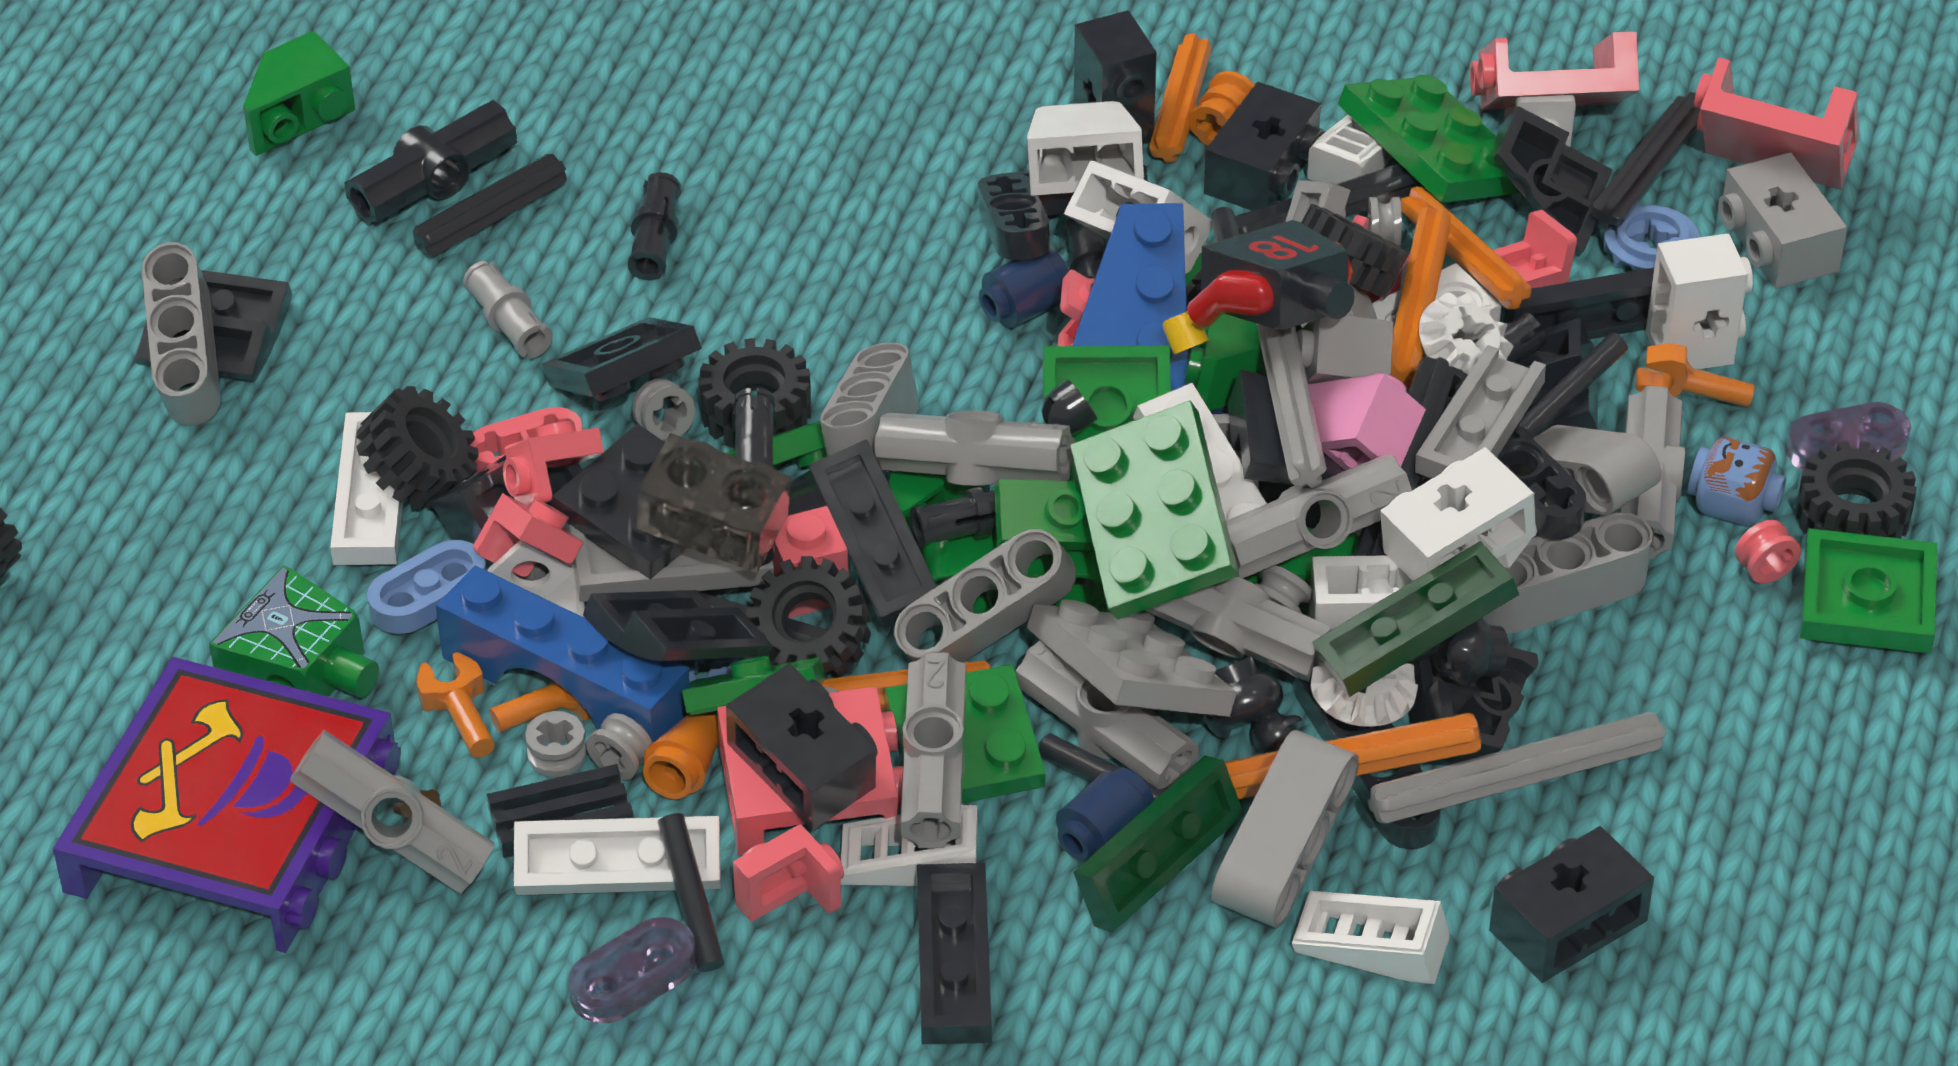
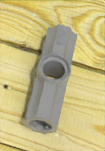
M1646 386L1643 391L1629 395L1625 433L1639 436L1649 444L1660 462L1661 480L1653 488L1618 508V513L1624 512L1637 515L1650 525L1653 537L1649 559H1654L1663 551L1672 550L1676 503H1679L1685 458V447L1679 446L1682 432V400L1670 394L1668 388L1659 386Z
M959 411L947 414L946 417L888 412L881 416L880 425L875 435V457L880 462L881 470L946 475L948 482L960 485L996 484L998 479L1069 480L1070 470L1074 462L1071 444L1075 443V438L1070 433V427L1066 425L1003 421L1002 414L990 411Z
M1385 454L1327 478L1315 488H1311L1308 485L1291 486L1277 500L1227 520L1226 523L1239 572L1238 577L1245 578L1316 547L1321 549L1336 547L1346 539L1349 533L1380 521L1381 509L1388 506L1400 494L1412 491L1407 473L1400 467L1395 456ZM1317 501L1321 509L1320 521L1309 532L1305 521L1306 513L1310 506Z
M1238 576L1144 610L1190 630V634L1197 641L1220 654L1236 659H1242L1244 654L1253 656L1256 660L1307 682L1312 677L1313 667H1316L1319 663L1312 641L1332 630L1331 626L1271 601V597L1264 590Z
M1041 640L1027 650L1022 663L1015 670L1020 689L1075 728L1076 739L1082 749L1100 758H1116L1158 789H1168L1198 760L1199 744L1149 708L1114 704Z
M925 652L922 658L908 665L906 719L903 725L904 766L901 836L914 841L919 848H943L947 842L960 838L962 782L965 773L964 729L967 672L966 664L956 661L949 653Z
M323 730L312 743L290 778V782L363 829L365 835L375 845L395 850L460 894L473 882L494 848L493 841L423 796L419 788L411 780L402 776H393L326 730ZM398 798L410 807L412 814L405 823L398 826H388L376 818L373 809L381 800Z

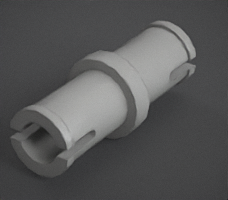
M485 260L473 264L464 275L463 285L468 293L473 295L484 308V319L493 330L500 333L504 332L522 357L525 358L527 354L529 358H535L543 354L551 345L553 339L552 331L531 310L532 304L522 288L511 286L500 273L495 263L490 262L488 266V262Z

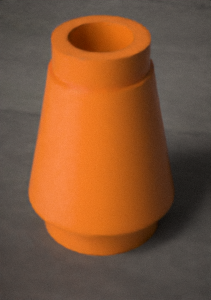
M713 711L691 715V712H689L687 716L646 749L643 775L653 791L668 799H681L697 792L703 786L719 743L718 715Z

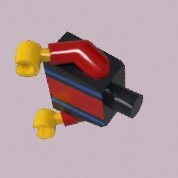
M1295 220L1202 246L1201 292L1188 303L1186 312L1163 322V330L1173 354L1208 341L1209 339L1204 327L1211 326L1223 314L1273 329H1287L1323 317H1329L1334 320L1345 317L1350 312L1355 298L1354 290L1349 284L1352 279L1353 270L1347 251L1339 242L1331 241Z

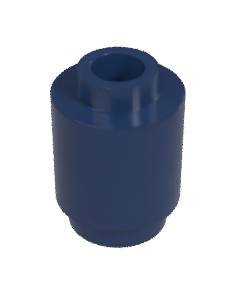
M1050 249L1048 254L1039 258L1012 260L983 275L982 289L979 291L981 307L990 320L999 322L1004 327L1013 328L1060 304L1062 280L1069 272V269L1063 258L1052 249Z
M1118 768L1114 772L1102 773L1058 811L1056 825L1058 828L1057 836L1061 846L1071 857L1080 861L1088 860L1154 801L1151 789L1137 773L1127 768Z

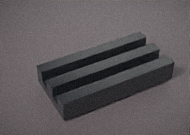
M617 764L487 794L488 810L503 858L514 856V830H510L514 828V822L634 818L631 804L627 801L624 783L621 784V776ZM611 805H613V807L604 808V809H600V810H596V811H591V812H587V813H583V814H579V815H574V814H576V813L585 812V811H589V810L598 809V808H602V807H606V806H611Z

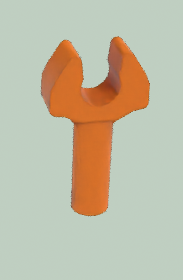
M1673 343L1647 347L1646 367L1649 369L1638 368L1636 370V389L1639 392L1643 391L1646 386L1666 387L1674 397L1679 396L1681 392H1689L1746 408L1749 407L1754 394V384L1693 368L1687 359V347Z
M459 652L453 653L456 679L451 682L437 680L429 664L422 663L416 681L418 698L424 711L448 710L471 756L481 758L490 754L495 746L494 741L472 701L485 690L483 673L478 663Z
M554 680L548 686L492 707L489 710L493 725L499 733L531 721L545 712L556 711L561 708H567L568 711L578 715L582 720L591 719L579 701Z

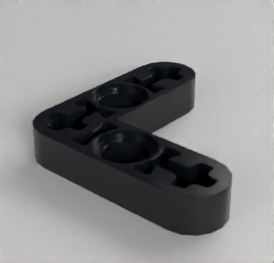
M1143 164L1144 180L1148 182L1147 166ZM1029 171L995 174L978 181L979 211L996 253L1000 257L1011 260H1030L1048 254L1051 244L1049 218L1047 215L1064 213L1074 192L1031 196Z

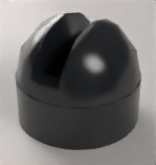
M1069 379L1064 380L1050 391L1044 399L1041 409L1043 420L1046 424L1069 426L1071 435L1083 431L1098 420L1088 402Z

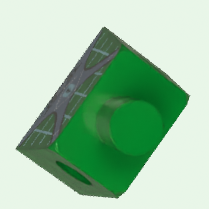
M284 565L209 643L212 663L215 668L330 697L337 688L359 698L365 697L374 687L379 673L377 662L364 657L360 620L355 611L293 569Z

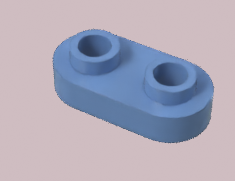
M449 540L438 543L381 574L372 581L367 591L372 622L385 632L405 634L416 631L437 619L436 604L475 565L487 570L485 558L473 550V543L463 540Z

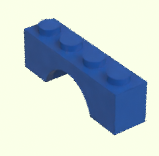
M476 565L436 604L443 659L453 663L452 654L459 652L476 661L482 670L483 678L494 684L511 668H525L541 673L557 682L579 701L592 718L597 730L601 729V724L608 715L614 713L623 714L641 725L653 743L689 714L686 712L682 690L690 683L688 667L675 661L649 660L633 655L609 641L586 618Z

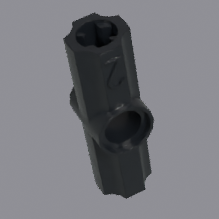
M494 100L478 107L436 132L428 126L419 125L413 127L398 140L393 156L344 182L346 198L353 206L357 217L368 226L381 221L426 194H429L436 200L448 199L459 192L465 185L472 168L517 143L516 127L511 123L506 109Z

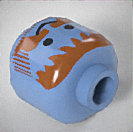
M1721 437L1712 444L1711 448L1702 446L1698 451L1689 479L1688 495L1696 497V505L1701 514L1743 527H1751L1761 519L1765 510L1777 512L1785 489L1786 476L1776 473V457L1769 448L1730 437Z

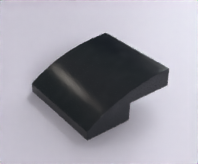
M201 270L210 291L218 376L255 381L270 356L285 320L293 295L289 283ZM184 278L172 280L168 285L176 284ZM146 320L135 355V361L138 365L151 366ZM190 330L178 332L172 338L183 336Z
M697 590L591 593L583 612V616L609 641L633 655L649 660L674 661L768 656L773 646L739 607L712 608Z

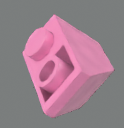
M1374 373L1369 376L1308 384L1322 449L1327 456L1345 471L1385 454L1395 456L1401 467L1426 411L1422 405L1406 392V387L1401 381L1384 373Z

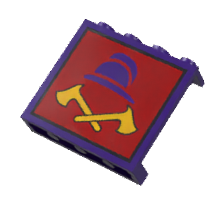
M172 657L53 847L62 892L88 899L100 877L106 871L271 916L276 950L287 953L300 928L305 930L312 923L317 909L318 896L328 878L335 879L339 875L346 856V846L356 829L362 830L290 782V778L305 753L323 730H326L394 776L400 762L401 747H398V743L394 739L391 713Z

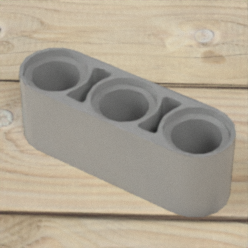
M167 242L156 246L148 252L142 265L152 378L169 416L177 423L185 426H194L207 422L213 417L220 406L221 399L210 291L194 253L186 245L178 242ZM184 278L176 284L168 285L172 280ZM190 330L183 336L172 338L178 332ZM196 383L190 389L177 391L185 384Z
M892 342L879 343L861 350L854 357L820 417L827 456L866 439L875 455V435L880 425L881 416L888 412L917 413L919 410V399L910 352L906 345Z
M1555 425L1533 438L1582 486L1586 492L1585 512L1610 514L1653 488L1661 480L1662 471L1655 452L1647 442L1634 434ZM1522 464L1506 465L1516 476H1526L1534 472L1533 469Z
M1619 512L1585 521L1581 530L1573 537L1548 539L1537 536L1532 538L1511 567H1504L1514 578L1519 596L1485 615L1483 618L1488 624L1501 626L1507 634H1511L1639 593L1645 586L1653 537L1650 525L1637 515Z
M1029 529L1021 532L908 605L899 614L895 623L894 636L897 644L914 662L922 658L925 652L949 653L953 659L963 663L1028 621L1033 604L1051 606L1062 599L1071 590L1075 582L1076 568L1073 560L1050 533L1041 529ZM1041 555H1053V564L1045 575L1038 578L1027 577L1028 568L1035 558ZM988 590H997L998 599L995 606L985 613L974 614L973 604L976 598ZM932 626H943V635L940 641L932 648L919 650V639L922 633Z
M1296 729L1291 731L1281 745L1220 865L1213 884L1212 901L1273 928L1280 927L1294 905L1350 793L1358 771L1359 756Z

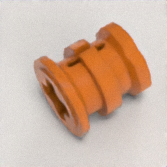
M1223 71L1217 73L1210 81L1209 88L1200 99L1199 105L1195 106L1189 114L1190 130L1203 144L1208 146L1255 84L1238 72Z

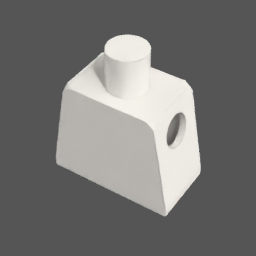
M1109 101L1042 106L1035 110L1027 135L1031 196L1075 192L1090 160L1144 180L1141 127L1120 102Z
M1090 160L1064 214L1109 241L1117 218L1116 214L1121 204L1132 202L1133 204L1183 203L1185 274L1190 272L1199 253H1202V246L1207 245L1206 239L1212 229L1211 219L1171 190Z

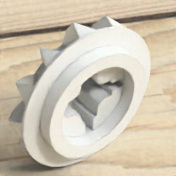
M1448 291L1429 304L1420 318L1419 335L1427 356L1434 359L1442 357L1449 361V366L1459 368L1466 374L1470 373L1487 345L1499 348V358L1504 360L1507 359L1514 346L1503 337L1508 324L1496 322L1490 316L1492 304L1479 307L1476 305L1470 292L1456 297ZM1462 329L1465 333H1474L1479 340L1474 343L1471 339H1453V337Z
M1320 660L1318 665L1313 667L1311 678L1312 694L1325 712L1342 722L1365 727L1386 725L1402 718L1412 708L1418 688L1414 679V665L1408 663L1368 686L1366 693L1358 692L1351 697L1347 695Z

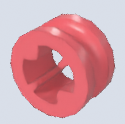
M1766 520L1751 527L1739 539L1735 547L1737 560L1747 568L1750 577L1759 584L1779 580L1791 571L1800 558L1801 548L1799 543L1793 537L1788 536L1786 527L1777 520Z

